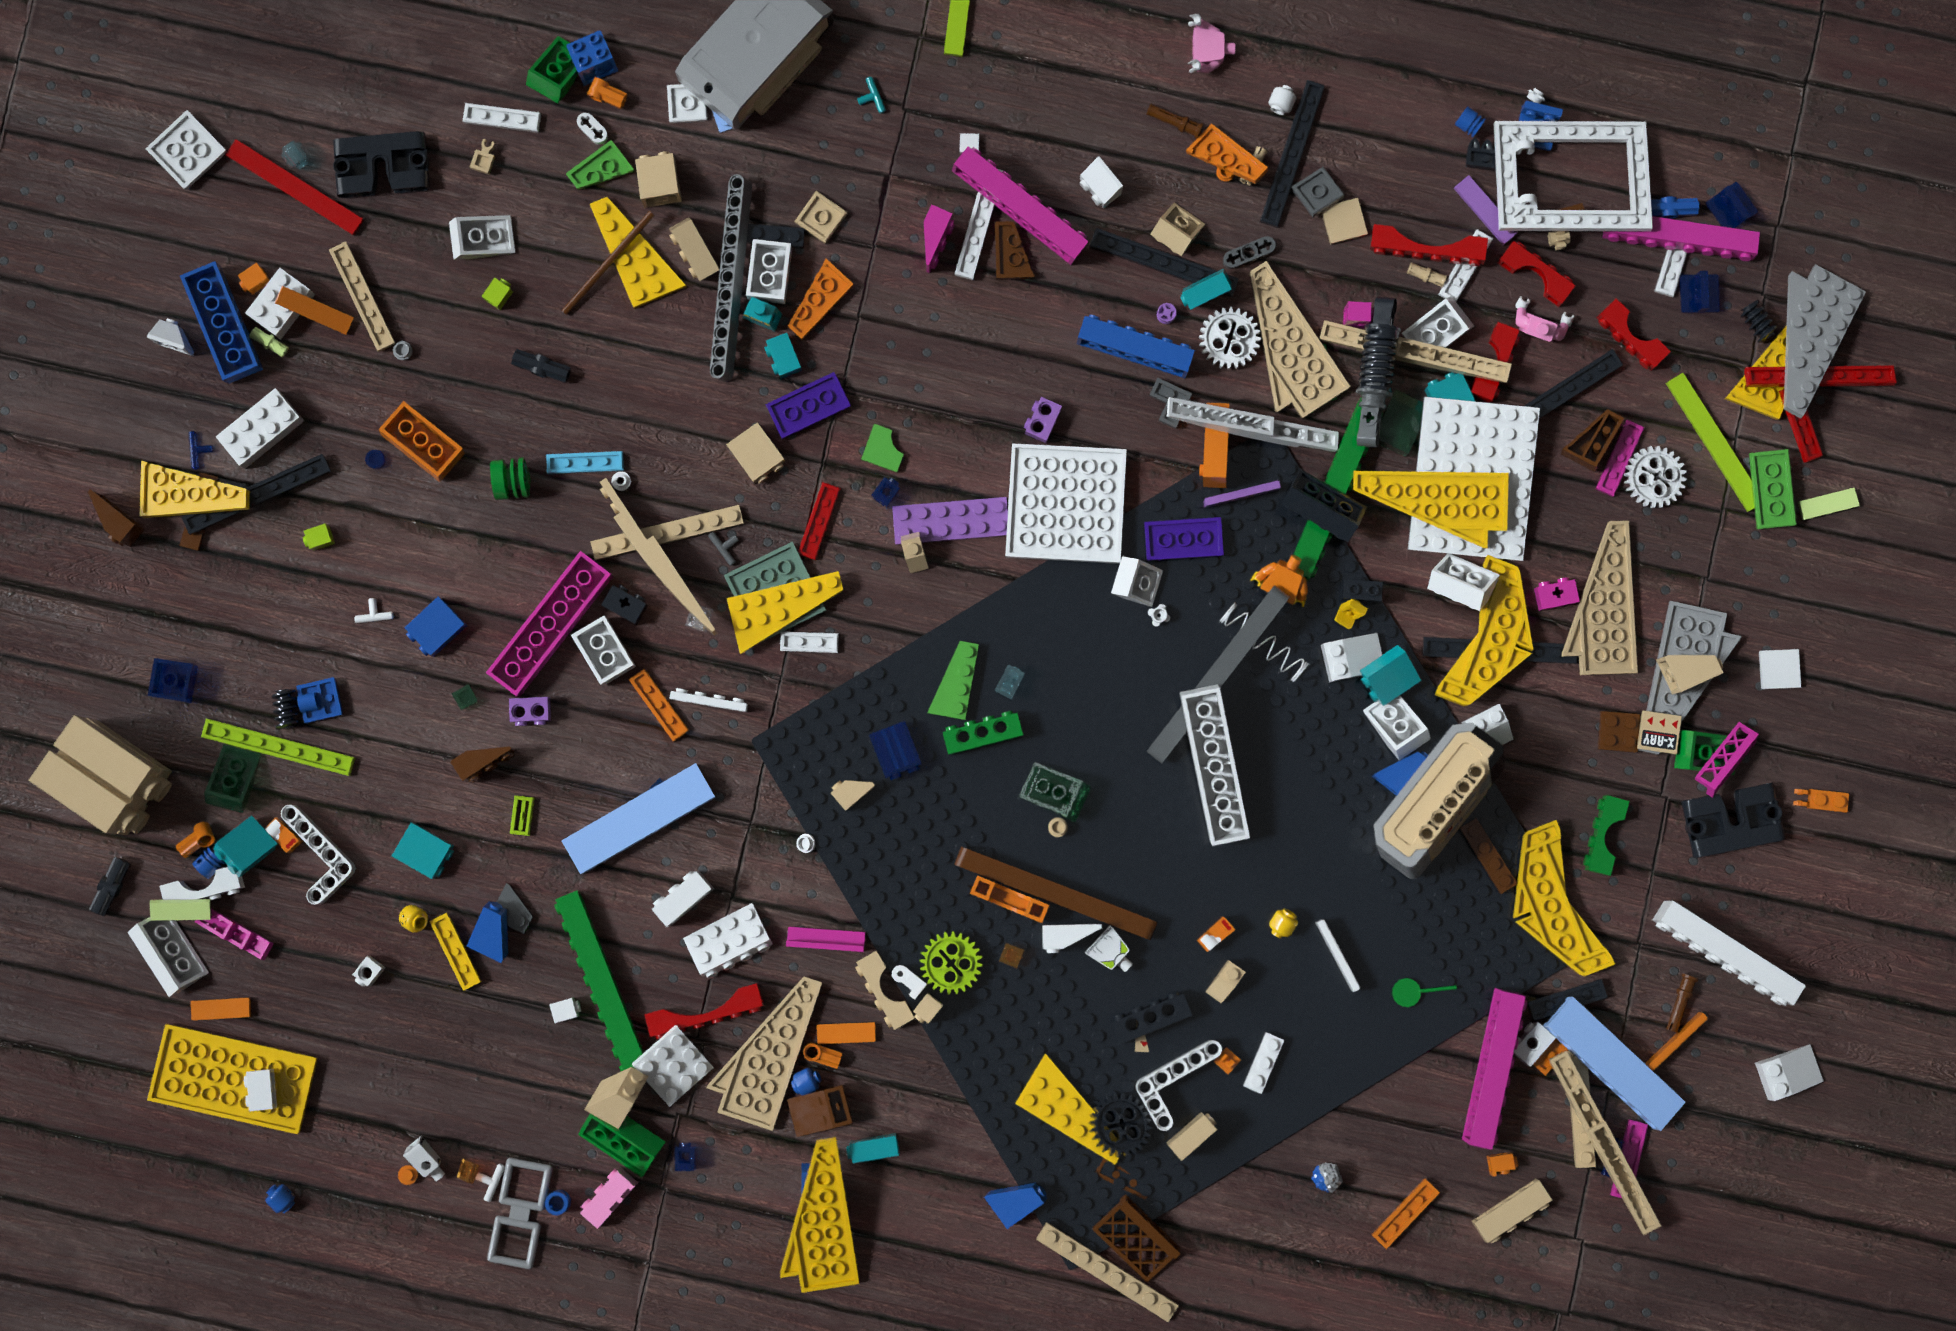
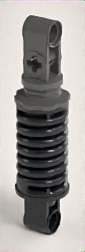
M1376 297L1373 324H1366L1364 326L1367 334L1364 336L1366 342L1363 344L1361 372L1359 373L1360 378L1358 380L1359 387L1356 390V393L1362 396L1361 402H1359V407L1362 409L1357 433L1358 446L1378 447L1382 411L1386 410L1385 400L1393 395L1390 384H1393L1391 377L1394 376V372L1390 370L1395 369V365L1392 363L1396 362L1394 357L1397 354L1395 349L1398 347L1396 341L1401 333V329L1394 326L1397 310L1396 298ZM1373 416L1374 420L1368 422L1367 420Z

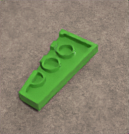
M959 642L928 710V714L961 720L966 719L979 644Z

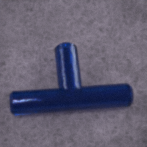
M189 431L191 469L196 470L199 469L198 454L213 452V446H197L196 432Z

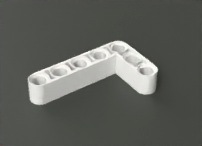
M286 805L281 810L282 819L331 868L306 894L309 903L315 905L323 904L355 873V865L300 807ZM291 808H293L296 813L295 817L292 819L288 817V811ZM307 822L309 829L304 833L301 830V825ZM317 836L322 838L320 846H316L314 843ZM331 849L336 853L333 860L328 858V852ZM344 863L349 866V871L346 874L341 871V866ZM333 877L335 885L330 888L327 885V880ZM316 890L321 893V898L318 901L313 898V893Z
M1208 1040L1145 1075L1136 1082V1090L1155 1125L1160 1130H1169L1173 1125V1119L1158 1090L1217 1058L1222 1052L1219 1042ZM1212 1043L1218 1047L1215 1054H1209L1207 1050L1208 1046ZM1194 1053H1198L1201 1056V1060L1197 1064H1193L1190 1060L1191 1055ZM1178 1062L1184 1066L1181 1073H1175L1173 1069L1174 1065ZM1160 1072H1164L1167 1075V1079L1163 1083L1158 1082L1156 1079L1157 1074ZM1142 1082L1150 1084V1089L1147 1092L1140 1091L1139 1087ZM1152 1099L1159 1100L1160 1104L1157 1109L1149 1107V1102ZM1167 1116L1169 1118L1168 1125L1160 1126L1158 1123L1159 1118Z

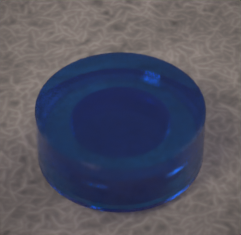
M376 449L369 451L365 457L366 464L372 469L382 468L386 461L385 455Z

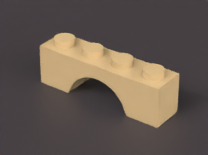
M878 951L856 962L858 966L855 968L860 977H865L867 981L865 986L870 994L874 993L877 1000L874 1002L879 1011L883 1010L886 1017H884V1020L889 1028L893 1027L895 1030L915 1018L906 1001L891 1000L883 993L880 986V978L886 965Z

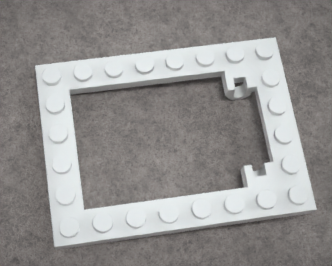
M1494 122L1499 231H1651L1653 229L1646 122ZM1534 142H1626L1630 210H1538L1537 197L1534 194H1524L1518 197L1516 154H1520L1523 149H1527V154H1533Z

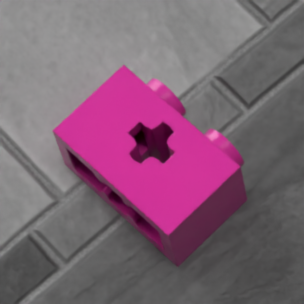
M1348 301L1344 308L1343 325L1364 329V326L1371 323L1374 317V308H1371L1372 302Z
M1569 577L1558 579V583L1550 584V581L1538 583L1539 587L1534 589L1538 610L1542 611L1580 602L1575 579L1569 580ZM1555 590L1556 592L1560 591V595H1553L1552 592H1554Z

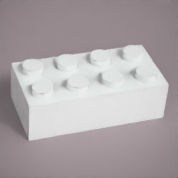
M275 388L219 433L216 438L237 464L246 469L304 422V420L283 394Z

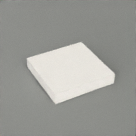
M683 84L667 85L670 124L707 121V105Z
M1799 649L1759 651L1761 689L1801 688Z

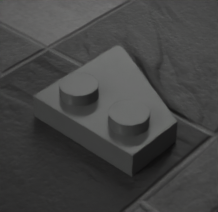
M506 883L497 903L507 909V926L525 934L534 916L525 907L511 885Z

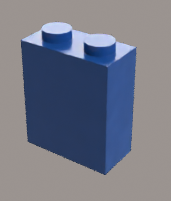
M438 596L404 628L408 631L406 633L407 637L412 642L417 641L421 645L419 649L424 655L434 657L467 625Z

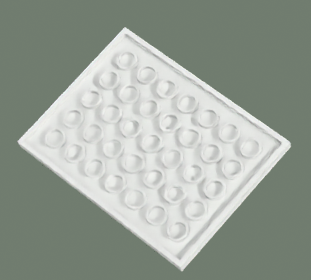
M1424 397L1416 472L1509 473L1507 531L1488 530V548H1482L1411 516L1409 550L1479 557L1490 555L1499 559L1523 561L1540 408Z

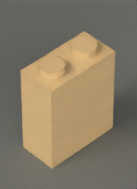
M758 422L726 444L754 484L756 482L762 483L768 478L767 475L770 472H777L784 467V458Z
M1200 1112L1166 1143L1182 1161L1217 1130L1214 1127L1217 1123L1208 1113L1204 1115Z

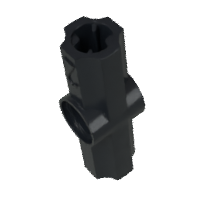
M516 349L511 362L513 366L528 370L534 375L543 378L548 377L563 383L567 382L571 367L554 362L548 357L539 354L533 355Z
M114 857L106 875L98 883V892L89 910L101 916H106L114 898L122 890V881L131 863Z

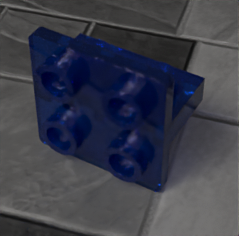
M1738 182L1730 186L1728 185L1706 202L1707 207L1722 227L1736 228L1758 212Z
M1699 271L1696 275L1680 276L1681 313H1714L1720 311L1718 274H1708V271Z

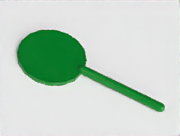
M1404 978L1395 983L1392 988V996L1398 1005L1411 1007L1419 1001L1421 993L1455 990L1458 987L1446 986L1420 989L1416 981Z

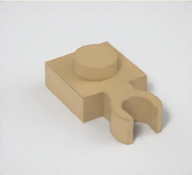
M484 138L481 144L482 150H475L470 168L489 175L495 158L490 153L494 150L495 143L492 141L491 146L486 147L487 140Z

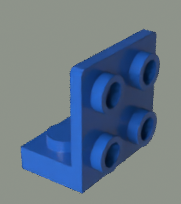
M601 31L566 45L584 86L592 83L595 77L601 79L618 71Z
M1525 101L1521 108L1519 121L1555 122L1561 118L1563 109ZM1534 142V148L1550 151L1553 142Z

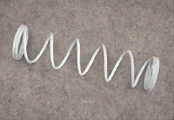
M1234 603L1230 607V609L1225 613V615L1221 618L1220 622L1223 623L1225 621V626H1229L1237 619L1247 614L1245 621L1243 623L1244 625L1247 621L1248 613L1241 614L1232 622L1226 625L1229 615L1237 606V604ZM1271 636V637H1269L1268 639H1266L1265 641H1263L1261 644H1259V645L1256 646V647H1254V645L1252 646L1253 649H1256V648L1260 647L1261 645H1263V644H1264L1265 642H1267L1268 640H1270L1271 638L1275 637V638H1274V641H1273V644H1272V646H1271V648H1270V650H1269V652H1268V655H1267V657H1266L1267 661L1273 659L1274 657H1276L1278 654H1280V653L1283 652L1284 650L1289 649V650H1288V653H1287V656H1286V658H1285V660H1284V662H1283V664H1282V666H1281V669H1280L1281 672H1284V671L1288 670L1290 667H1292L1293 665H1295L1297 662L1303 660L1300 669L1296 672V674H1295V675L1292 677V679H1291V681H1293V682L1296 681V679L1302 674V672H1303V671L1306 669V667L1309 665V663H1307V662L1304 663V659H1299V660H1297L1296 662H1294L1293 664H1291L1289 667H1287L1286 669L1282 670V669H1283V666H1284V664H1285V662H1286V660H1287V658H1288V656H1289L1290 647H1286V648L1282 649V650L1279 651L1277 654H1275L1273 657H1271V658L1268 659V657H1269V655H1270V652H1271V650H1272V648H1273V646H1274V644H1275L1276 636Z

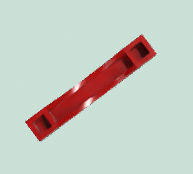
M1374 224L1370 251H1374L1378 255H1384L1386 252L1393 253V256L1396 257L1410 255L1413 259H1423V257H1426L1436 262H1441L1443 259L1450 260V263L1453 264L1467 262L1470 266H1480V264L1484 265L1486 259L1488 238L1468 236L1453 244L1428 246L1407 239L1393 226Z
M755 983L738 988L724 1005L708 1013L683 1015L667 1009H661L644 1015L650 1037L655 1036L656 1039H659L675 1025L684 1032L686 1031L685 1027L692 1025L693 1029L703 1027L706 1021L711 1020L712 1024L721 1022L724 1016L730 1015L731 1018L742 1016L741 1012L749 1010V1013L760 1011V1007L764 1006L759 984Z

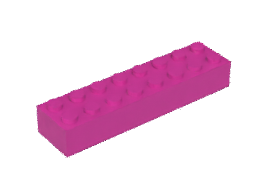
M968 146L954 163L952 172L1071 265L1087 245V236L1079 230L1076 232L1072 229L1070 222L1064 218L1062 220L1056 216L1057 213L1052 208L1043 206L1041 204L1042 201L1037 196L1029 195L1026 192L1027 189L1022 184L1014 183L1008 173L1005 171L1000 172L993 161L990 159L986 161L981 157L982 153L974 147L971 149Z
M580 551L490 666L486 674L520 698L610 582L613 575Z
M1494 988L1462 1140L1469 1145L1492 1150L1493 1145H1496L1498 1140L1496 1130L1497 1126L1501 1125V1107H1504L1506 1103L1505 1089L1509 1087L1510 1076L1508 1075L1510 1069L1514 1066L1515 1060L1513 1052L1518 1047L1519 1039L1517 1034L1523 1025L1521 1015L1527 1006L1526 996L1516 992Z

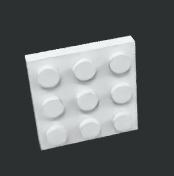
M188 110L145 148L185 190L191 187L227 153L220 143Z
M676 1025L632 1063L636 1070L649 1076L646 1081L669 1107L713 1069V1066Z

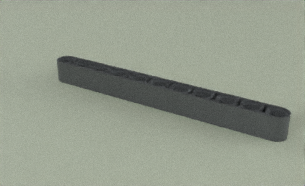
M739 174L733 175L729 179L710 362L711 376L722 382L730 381L734 374L752 195L751 181Z
M1274 585L1195 689L1216 684L1221 687L1290 596ZM1182 706L1147 750V753L1160 763H1163L1187 732Z

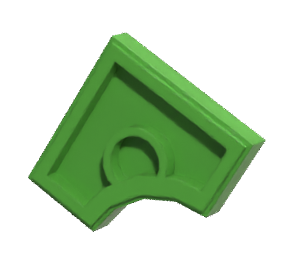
M874 424L861 460L897 473L904 454L897 451L891 439L892 430Z

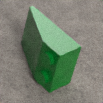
M559 36L528 70L526 80L528 87L557 104L568 93L579 75L566 47L570 42Z
M1680 730L1674 768L1700 771L1727 736ZM1735 744L1726 745V753H1734L1736 751ZM1724 758L1715 759V767L1724 766Z

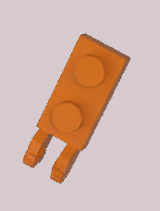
M1795 789L1794 791L1797 795H1808V802L1796 800L1793 802L1794 806L1807 807V809L1848 812L1849 793L1814 789Z

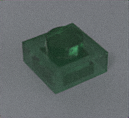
M469 684L452 693L460 710H464L479 702Z

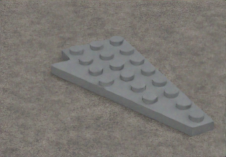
M1816 264L1813 266L1807 279L1793 271L1788 276L1784 410L1800 419L1804 416L1866 291Z
M1669 601L1657 659L1667 655H1715L1723 664L1741 636L1723 632L1727 613ZM1656 662L1646 711L1682 716V722L1711 679L1672 695ZM1638 749V751L1647 752V753L1656 754V755H1658V754L1660 753V752H1654V751H1648V750Z

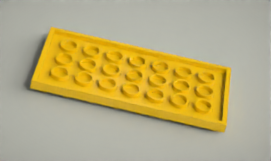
M165 1024L147 1101L300 1134L318 1058ZM274 1069L277 1108L249 1111V1107L246 1106L245 1102L246 1095H248L247 1088L244 1086L246 1072Z

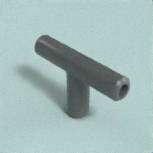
M715 532L710 533L708 537L730 566L735 564L736 561L728 549L739 541L737 536L734 535L722 543Z

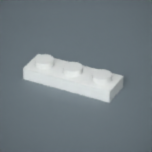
M1267 1032L1265 1033L1243 1084L1244 1087L1262 1094L1284 1042L1283 1039Z

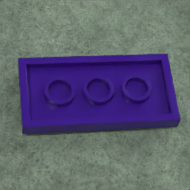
M835 372L765 404L782 439L851 407Z
M1221 517L1144 522L1147 561L1224 555Z

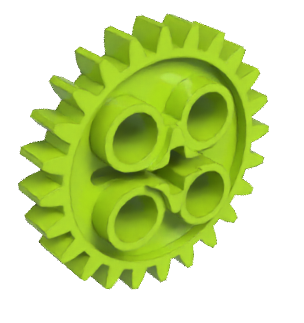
M944 932V938L937 935L938 941L935 942L933 939H930L932 946L925 945L928 952H921L925 959H921L920 962L925 963V966L921 967L920 970H926L927 973L923 975V978L929 977L930 979L927 984L933 982V989L939 986L940 993L947 989V993L950 995L951 989H954L955 993L958 994V988L965 992V985L967 984L969 987H972L970 981H977L974 975L981 974L977 967H981L982 964L977 963V960L981 959L982 956H976L979 948H972L975 942L969 944V937L963 940L962 933L955 937V933L952 932L951 937H948L947 933ZM949 944H955L958 947L956 954L950 955L947 953L946 948ZM940 949H942L951 960L953 958L956 959V962L954 964L963 973L962 977L959 976V974L954 970L953 967L950 966L948 968L946 966L948 962L940 954ZM936 956L941 957L943 960V965L938 968L932 965V959ZM963 958L970 961V967L965 970L959 966V962ZM946 972H954L956 979L953 982H947L944 977Z

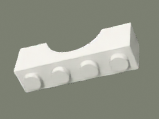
M227 867L216 870L212 883L200 891L189 888L184 881H175L160 886L163 900L205 898L215 900L221 898L223 893L228 892V895L240 893L239 889L245 888L242 876L239 878L236 874H232Z

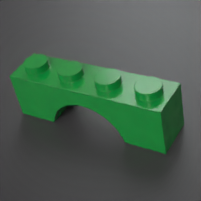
M1608 795L1599 799L1597 805L1599 814L1598 817L1594 818L1592 828H1595L1594 834L1590 836L1588 841V847H1590L1589 854L1585 855L1583 861L1586 871L1611 876L1615 856L1606 848L1605 834L1610 825L1617 821L1625 820L1629 801Z

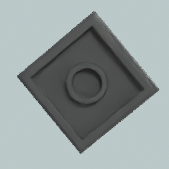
M1324 167L1292 186V191L1313 218L1344 198L1343 192Z

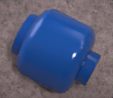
M805 1068L794 1074L791 1084L796 1094L806 1095L818 1091L820 1088L819 1082L822 1080L818 1071L814 1072L811 1068Z
M274 1184L266 1192L268 1194L266 1203L276 1213L282 1212L284 1214L295 1204V1195L284 1184L279 1186Z

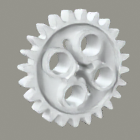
M1230 307L1229 312L1222 308L1221 314L1216 310L1214 312L1215 317L1212 315L1208 316L1210 322H1203L1206 328L1200 329L1204 333L1199 335V339L1204 340L1199 345L1200 347H1205L1202 354L1208 353L1207 360L1213 358V365L1220 362V368L1224 364L1227 365L1228 370L1231 364L1234 365L1235 369L1238 368V363L1245 366V359L1250 362L1252 360L1250 355L1255 356L1257 354L1253 349H1259L1260 345L1255 343L1261 340L1260 337H1256L1260 330L1254 329L1258 323L1252 324L1253 317L1247 319V312L1241 315L1240 308L1237 309L1236 313L1233 312L1232 307ZM1224 322L1229 328L1226 331H1222L1218 325ZM1235 322L1236 326L1232 335L1234 340L1231 341L1227 354H1224L1228 340L1227 337L1231 331L1232 323ZM1237 329H1245L1247 335L1239 336L1237 334ZM1219 340L1222 342L1223 347L1217 349L1213 346V342ZM1238 346L1241 349V353L1234 354L1231 348Z
M1650 446L1647 448V451L1643 448L1640 450L1641 454L1638 452L1634 453L1636 459H1629L1632 465L1625 466L1629 472L1624 474V476L1629 477V480L1624 481V483L1630 484V487L1626 490L1633 491L1630 497L1637 496L1636 503L1643 500L1644 507L1650 503V508H1655L1656 504L1658 508H1661L1663 503L1667 506L1670 505V500L1672 502L1676 501L1675 495L1680 496L1682 494L1679 489L1685 488L1681 482L1687 480L1682 477V474L1686 473V471L1680 469L1684 463H1677L1680 457L1673 458L1674 451L1667 454V448L1660 450V446H1656L1654 450ZM1651 459L1656 462L1655 468H1652L1649 464ZM1666 470L1671 472L1670 480L1665 477ZM1655 473H1656V474H1657V475H1656V479H1658V480H1655V481H1654L1653 479H1654L1655 476L1652 475V474H1655ZM1640 474L1645 477L1644 484L1639 481ZM1656 485L1661 489L1660 495H1657L1654 491Z

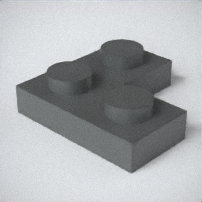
M1157 378L1149 396L1166 404L1158 421L1176 429L1180 420L1167 417L1168 398L1189 401L1192 393Z

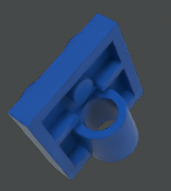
M335 677L296 686L298 692L297 702L303 715L304 723L343 715Z

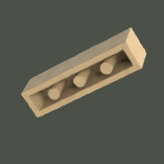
M1534 1179L1471 1222L1486 1243H1494L1501 1238L1500 1235L1505 1231L1508 1233L1517 1227L1516 1224L1523 1220L1525 1222L1532 1218V1213L1538 1209L1539 1211L1546 1209L1552 1199L1538 1179Z

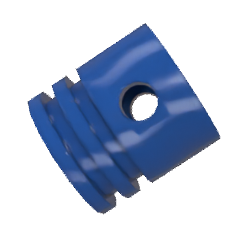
M1467 106L1455 123V126L1464 132L1467 131V134H1471L1473 138L1486 118L1482 119L1481 115L1478 116L1479 113Z
M208 847L204 854H201L192 863L195 869L207 879H210L216 870L221 868L222 864H225L223 860H219L211 847Z
M564 1190L553 1191L545 1200L546 1210L552 1215L563 1214L571 1205L570 1195Z

